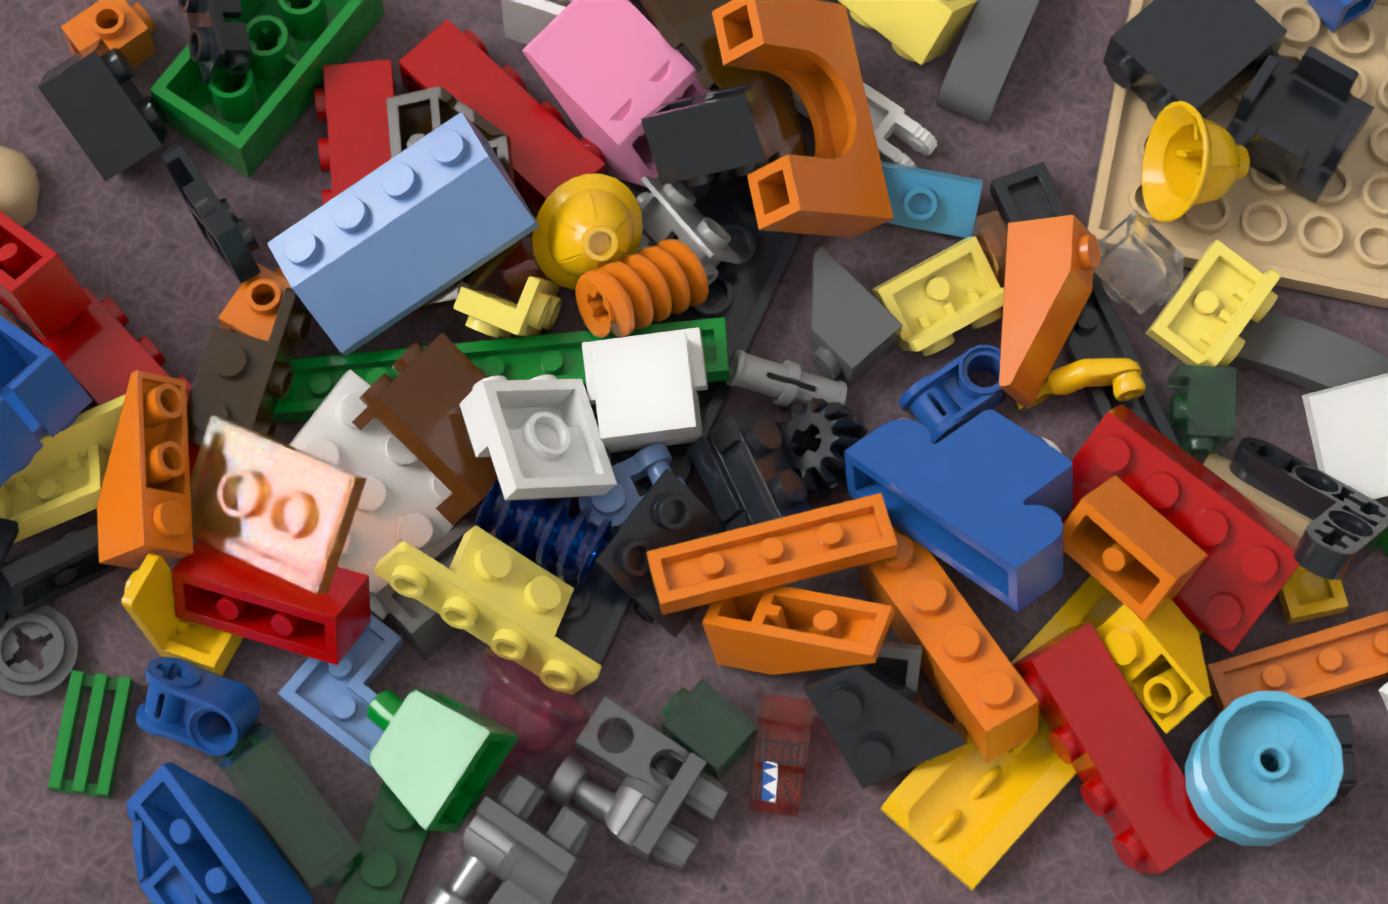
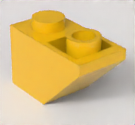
M1172 600L1146 621H1143L1123 604L1096 630V633L1138 701L1166 734L1172 731L1211 696L1199 632Z

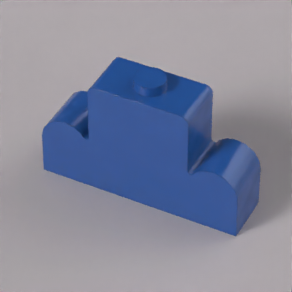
M985 410L936 444L932 443L930 430L924 424L914 420L900 419L881 425L844 451L848 494L851 497L858 499L882 493L893 526L1015 611L1020 612L1055 586L1062 578L1064 571V545L1061 518L1073 509L1072 460L1049 446L1043 438L1032 435L994 410Z

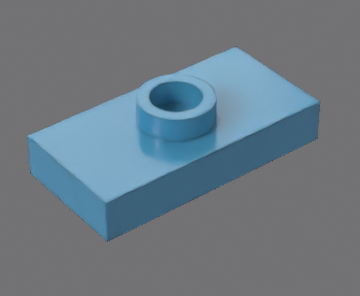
M881 161L894 217L893 220L886 223L963 238L972 237L983 180Z

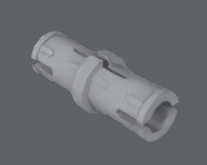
M739 349L733 353L729 361L730 380L726 381V385L737 386L772 397L773 404L788 407L792 403L807 408L812 397L822 398L829 403H845L847 395V384L845 382L834 381L802 371L799 363L786 360L779 364L747 354Z

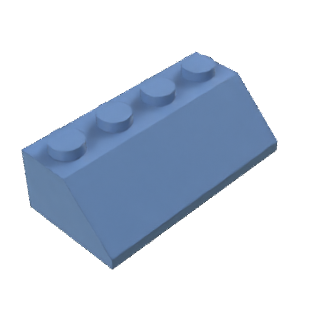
M460 112L267 244L294 292L337 349L346 357L540 226L488 140L466 115Z

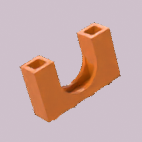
M732 0L712 11L723 66L769 72L785 81L804 104L814 130V157L788 154L747 174L759 230L853 238L893 220L894 217L846 5L819 0Z

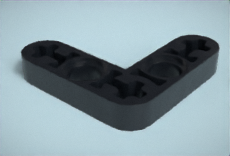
M1252 437L1242 438L1229 465L1230 471L1243 482L1313 520L1307 525L1293 553L1295 560L1303 568L1326 579L1340 580L1381 547L1388 533V509L1385 506L1269 442Z

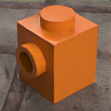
M99 0L61 26L70 51L74 55L100 38L103 39L110 50L117 47L127 58L132 68H135L157 53L151 33L156 30V26L149 14L138 2L130 6L126 0Z
M257 263L261 273L240 285L218 319L222 329L269 341L285 289L292 287L281 268L277 267L273 272Z

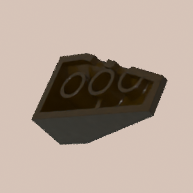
M639 0L673 50H678L683 45L702 66L703 69L696 75V78L706 90L717 91L765 79L785 143L784 147L768 159L769 164L788 154L808 156L791 87L785 81L769 72L723 66L712 11L732 0Z

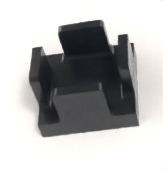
M1309 46L1299 64L1294 63L1277 52L1273 56L1269 54L1242 96L1237 111L1225 130L1234 138L1237 145H1242L1247 149L1250 167L1316 203L1366 124L1374 107L1351 93L1359 76L1356 70L1315 47Z

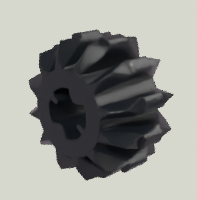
M812 397L807 408L802 405H791L792 420L789 423H775L782 433L781 447L792 470L805 482L807 496L811 495L816 499L828 500L832 490L838 493H848L844 451L864 438L869 430L861 420L855 417L850 408L840 402L829 403L822 398Z

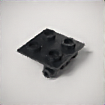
M665 469L593 561L637 602L633 610L641 619L650 624L656 620L672 637L676 638L700 606L662 615L646 552L727 531L724 524L669 469Z

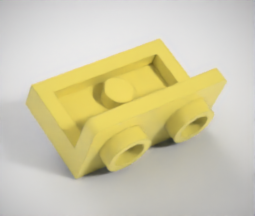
M976 236L963 239L871 289L875 298L903 325L899 340L902 350L922 351L924 356L939 352L953 344L955 339L952 333L971 324L973 329H978L1003 316L1001 306L1004 304V287H1000Z
M1216 239L1206 249L1146 334L1200 375L1217 365L1224 369L1234 360L1246 341L1239 334L1250 319L1258 323L1276 302L1278 295L1271 290L1282 275L1273 268L1264 274Z
M529 276L518 304L484 290L461 287L453 309L469 315L466 326L498 338V336L510 338L511 333L519 336H537L541 334L543 328L548 331L552 329L560 313L563 299L556 296L560 288L557 283Z

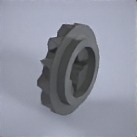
M42 605L15 619L9 614L4 626L0 629L1 690L9 696H24L33 700L38 695L59 690L60 684L71 674L72 670H75L78 651L81 649L75 629L66 616L47 605ZM21 632L26 639L30 638L35 644L46 641L47 645L40 651L44 659L42 663L45 666L42 669H39L37 665L33 666L28 660L17 663L16 659L23 654L20 646L22 642L17 636Z

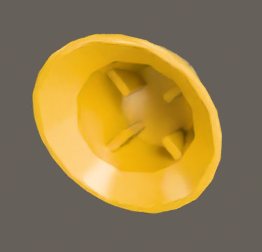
M1185 101L1172 102L1162 110L1153 124L1143 156L1141 184L1143 199L1148 212L1159 222H1172L1181 218L1194 205H1201L1220 199L1232 189L1236 179H1242L1247 175L1250 166L1247 149L1242 145H1237L1234 138L1222 126L1203 118L1193 105Z
M583 174L571 178L559 185L540 207L535 219L540 227L532 233L533 253L538 266L549 279L559 286L576 290L575 286L578 279L585 272L591 269H599L608 262H619L622 257L637 253L641 243L643 222L636 197L626 185L611 176Z

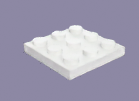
M349 370L310 417L239 508L238 512L293 554L369 575L370 613L377 619L383 620L386 614L374 595L389 582L374 573L378 561L401 542H407L425 553L448 534L454 525L439 513L436 508L451 491L378 419L373 418L361 431L352 423L367 407L359 397L370 385L352 370Z

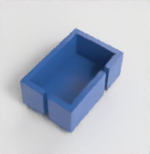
M0 316V487L13 474L23 470L30 464L34 455L43 447L40 440L46 434L54 437L58 432L68 428L74 423L78 414L93 401L54 352L2 316Z

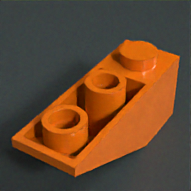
M138 370L131 373L97 503L99 563L139 569L150 552L162 556L166 563L193 554L185 380Z

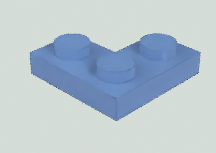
M371 614V623L338 665L309 657L278 695L285 704L374 772L375 769L371 766L369 760L370 753L384 732L366 716L370 703L378 695L368 686L403 646V639Z

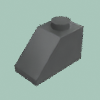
M821 247L813 255L811 271L809 349L812 353L810 358L823 376L831 380L838 377L850 388L899 345L903 325L832 255Z

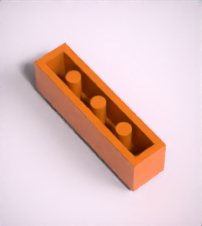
M892 526L898 543V556L857 566L858 579L874 603L893 606L894 616L890 626L901 642L923 646L920 669L956 720L964 725L968 732V737L988 763L1039 733V701L931 552L895 526Z

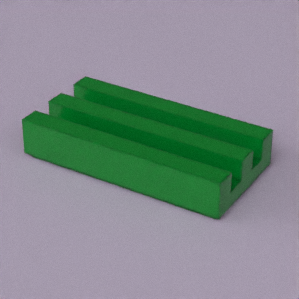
M71 671L48 788L52 792L112 798L134 687V681L131 677L119 676V679L109 678L107 674L95 673V676L86 675L84 671ZM89 688L92 689L74 781L66 780L84 689ZM106 692H116L98 784L88 783Z

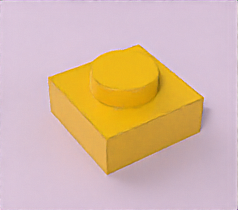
M1301 565L1278 594L1287 625L1344 613L1349 607L1341 579L1330 580L1309 572Z

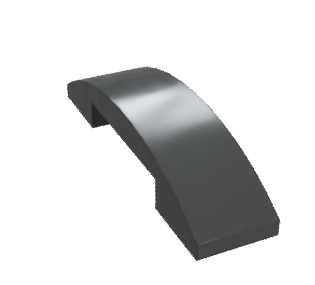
M1268 311L1258 323L1250 319L1239 334L1246 342L1238 355L1228 365L1242 372H1246L1250 366L1315 392L1388 373V357L1326 328L1272 311Z

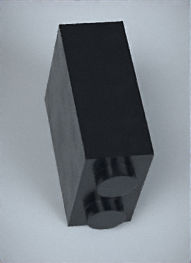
M1153 0L1111 36L1103 64L1107 67L1109 75L1116 84L1124 89H1131L1147 104L1148 111L1155 120L1166 106L1177 101H1185L1193 105L1201 116L1206 118L1258 73L1269 54L1273 56L1275 52L1278 53L1287 30L1255 0Z

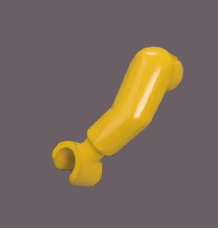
M1083 358L1051 370L1033 405L1026 407L1029 409L1040 404L1048 396L1068 395L1084 387L1112 385L1113 393L1117 400L1129 401L1145 393V383L1141 378L1142 369L1137 362L1130 358ZM1017 403L1019 410L1024 407Z

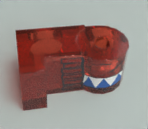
M761 694L749 811L798 817L815 708L810 700Z

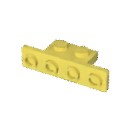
M125 395L78 414L72 425L58 432L54 437L46 434L40 440L43 447L34 455L30 464L23 470L13 474L0 487V518L16 521L19 526V533L14 543L97 509Z
M475 525L464 534L449 568L407 542L399 543L378 561L374 573L389 582L396 592L403 596L414 598L434 610L450 626L467 631L488 644L492 651L501 658L515 661L540 677V680L547 687L573 695L598 679L602 669L601 665L555 636L574 588Z

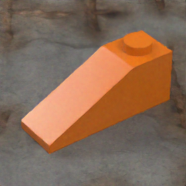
M1074 215L1008 223L999 387L1021 406L1033 405L1092 292L1093 269H1097L1100 264V247L1096 236L1091 234Z
M780 585L710 603L702 625L718 665L778 675L875 663L894 616V609L890 605Z

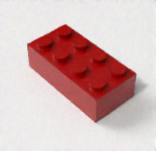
M1122 404L1107 411L1072 459L1073 509L1061 518L1062 524H1064L1084 496L1116 475L1208 555L1172 601L1189 621L1231 653L1243 641L1300 567L1293 553L1301 537Z

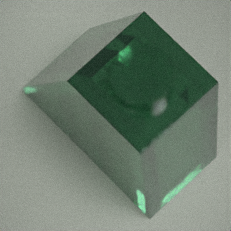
M258 721L233 750L225 755H213L210 757L295 870L312 889L321 882L325 887H328L342 879L353 869L355 863L352 861V858L360 853L362 849L275 732Z

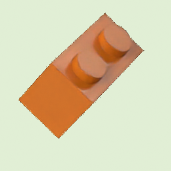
M1116 475L1084 496L1063 524L1064 551L1143 621H1146L1176 597L1208 556Z

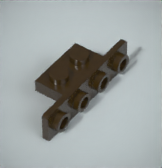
M287 287L285 289L269 341L212 326L187 402L188 445L230 457L214 506V512L229 522L238 523L241 515L238 512L239 508L258 485V479L253 475L260 454L266 455L274 441L276 422L272 420L278 398L285 399L293 382L294 366L290 365L296 343L303 344L310 330L312 314L292 288Z

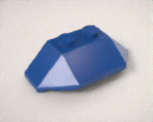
M172 762L163 763L126 802L128 818L133 820L132 844L138 883L152 904H313L311 894L244 803Z

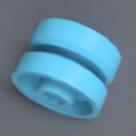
M1256 691L1235 699L1193 742L1185 764L1186 792L1198 817L1217 835L1242 846H1271L1294 836L1336 796L1344 773L1342 747L1330 722L1309 702L1286 692Z

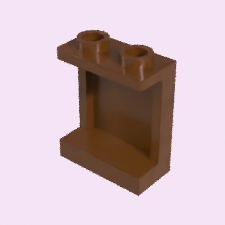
M441 333L426 349L416 341L392 365L399 373L393 381L384 373L359 397L367 407L352 423L361 431L373 418H376L451 491L438 505L436 510L454 525L478 504L499 480L492 458L476 457L459 405L471 393L473 386L478 381L487 378V376Z

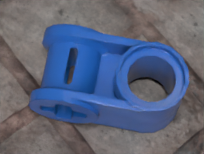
M977 345L970 348L937 372H933L913 384L899 398V406L903 411H911L917 420L930 430L933 444L940 442L981 412L995 409L1004 400L1006 392L999 387L1001 350L991 345ZM975 371H987L995 376L997 383L991 387L982 388L974 385L968 376Z
M160 657L148 662L145 678L149 683L145 702L139 705L135 720L142 730L152 735L170 738L199 749L208 755L220 756L233 750L256 723L260 715V702L253 690L242 682L229 680L202 670L182 659ZM219 714L224 716L229 722L224 720Z

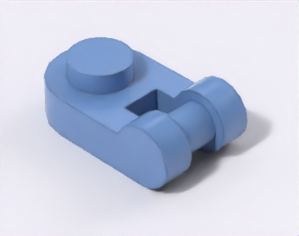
M665 443L651 444L637 452L633 457L611 466L617 485L606 495L579 497L578 503L581 518L590 529L597 533L614 534L645 496H639L633 483L649 476L652 484H654L665 469H669L672 472L669 464L673 459ZM678 477V479L686 486L684 480Z

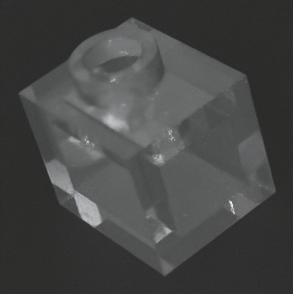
M1136 209L1098 242L1100 247V264L1093 271L1101 278L1103 288L1114 301L1121 305L1127 302L1140 315L1154 303L1158 305L1167 303L1183 283L1184 255Z

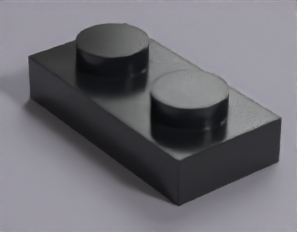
M98 522L89 527H77L68 532L61 540L36 552L22 553L11 560L7 566L0 568L1 603L13 619L119 568V566L99 563Z

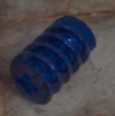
M497 478L481 504L476 516L475 525L487 533L496 528L495 538L507 546L516 540L515 550L525 557H529L537 551L536 563L543 569H549L558 562L556 573L558 578L563 581H569L579 573L577 585H581L596 565L593 561L594 558L608 542L612 520L606 518L593 530L588 527L592 511L588 506L584 507L573 518L568 515L571 497H562L553 506L548 504V498L505 500Z

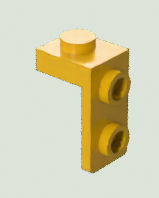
M151 552L148 553L141 567L131 574L126 583L122 605L161 657L182 659L197 668L221 677L223 676L244 637L177 618L172 570L162 556Z

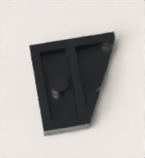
M177 143L159 153L207 244L236 279L242 284L261 273L251 254L259 249V245L250 228L242 218H237L225 198L218 199L183 146Z
M873 663L830 668L808 678L804 691L863 789L961 747L967 742L968 732L964 725L955 719L951 724L922 705L923 697L905 685H899L890 681L886 677L885 672Z

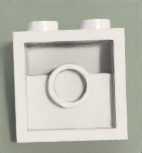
M541 375L530 380H507L505 376H491L478 381L473 386L471 393L459 404L476 457L492 458L505 500L606 495L617 485L605 446L600 439L599 428L582 379H557L554 375Z

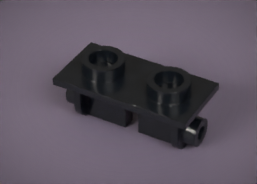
M178 0L180 11L187 13L191 30L189 35L190 56L194 62L199 63L203 84H210L218 68H227L228 73L231 75H241L248 72L254 55L245 22H224V18H240L242 14L240 1Z

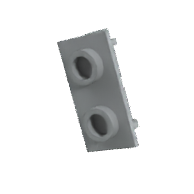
M643 176L641 181L651 192H644L636 199L642 213L643 228L657 244L665 239H672L677 235L679 237L678 241L686 244L698 257L707 276L708 285L717 278L719 271L715 267L720 261L739 264L742 261L728 245L731 237L727 231L714 220L702 216L694 206V203L697 201L695 195L688 188H685L684 184L678 181L661 185L660 179Z

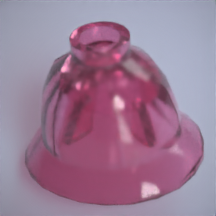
M491 648L483 649L482 660L487 681L481 694L478 712L520 736L501 764V767L514 770L519 759L535 757L549 750L561 740L570 728L588 723L591 718L590 714L564 692L547 687L540 680V677L515 661L501 658Z

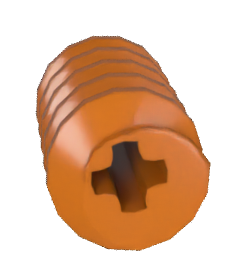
M665 239L654 247H645L636 254H628L622 257L619 262H608L599 269H591L579 277L575 286L579 313L591 333L600 338L609 335V332L616 337H626L633 332V329L643 330L651 325L652 321L662 322L671 313L680 314L687 310L689 306L697 307L707 300L709 293L708 279L698 257L686 244L676 239Z

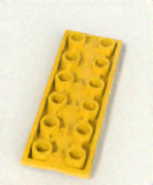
M1091 575L1011 664L1022 659L1069 627L1090 622L1096 631L1124 603ZM1192 623V625L1198 630L1199 636H1201V634L1204 631H1202L1200 628H1198L1196 625ZM1039 712V733L988 763L970 738L967 737L965 745L917 765L888 797L880 810L967 888L973 891L1076 776L1077 772L1072 764L1063 762L1053 750L1048 739V733L1051 730Z

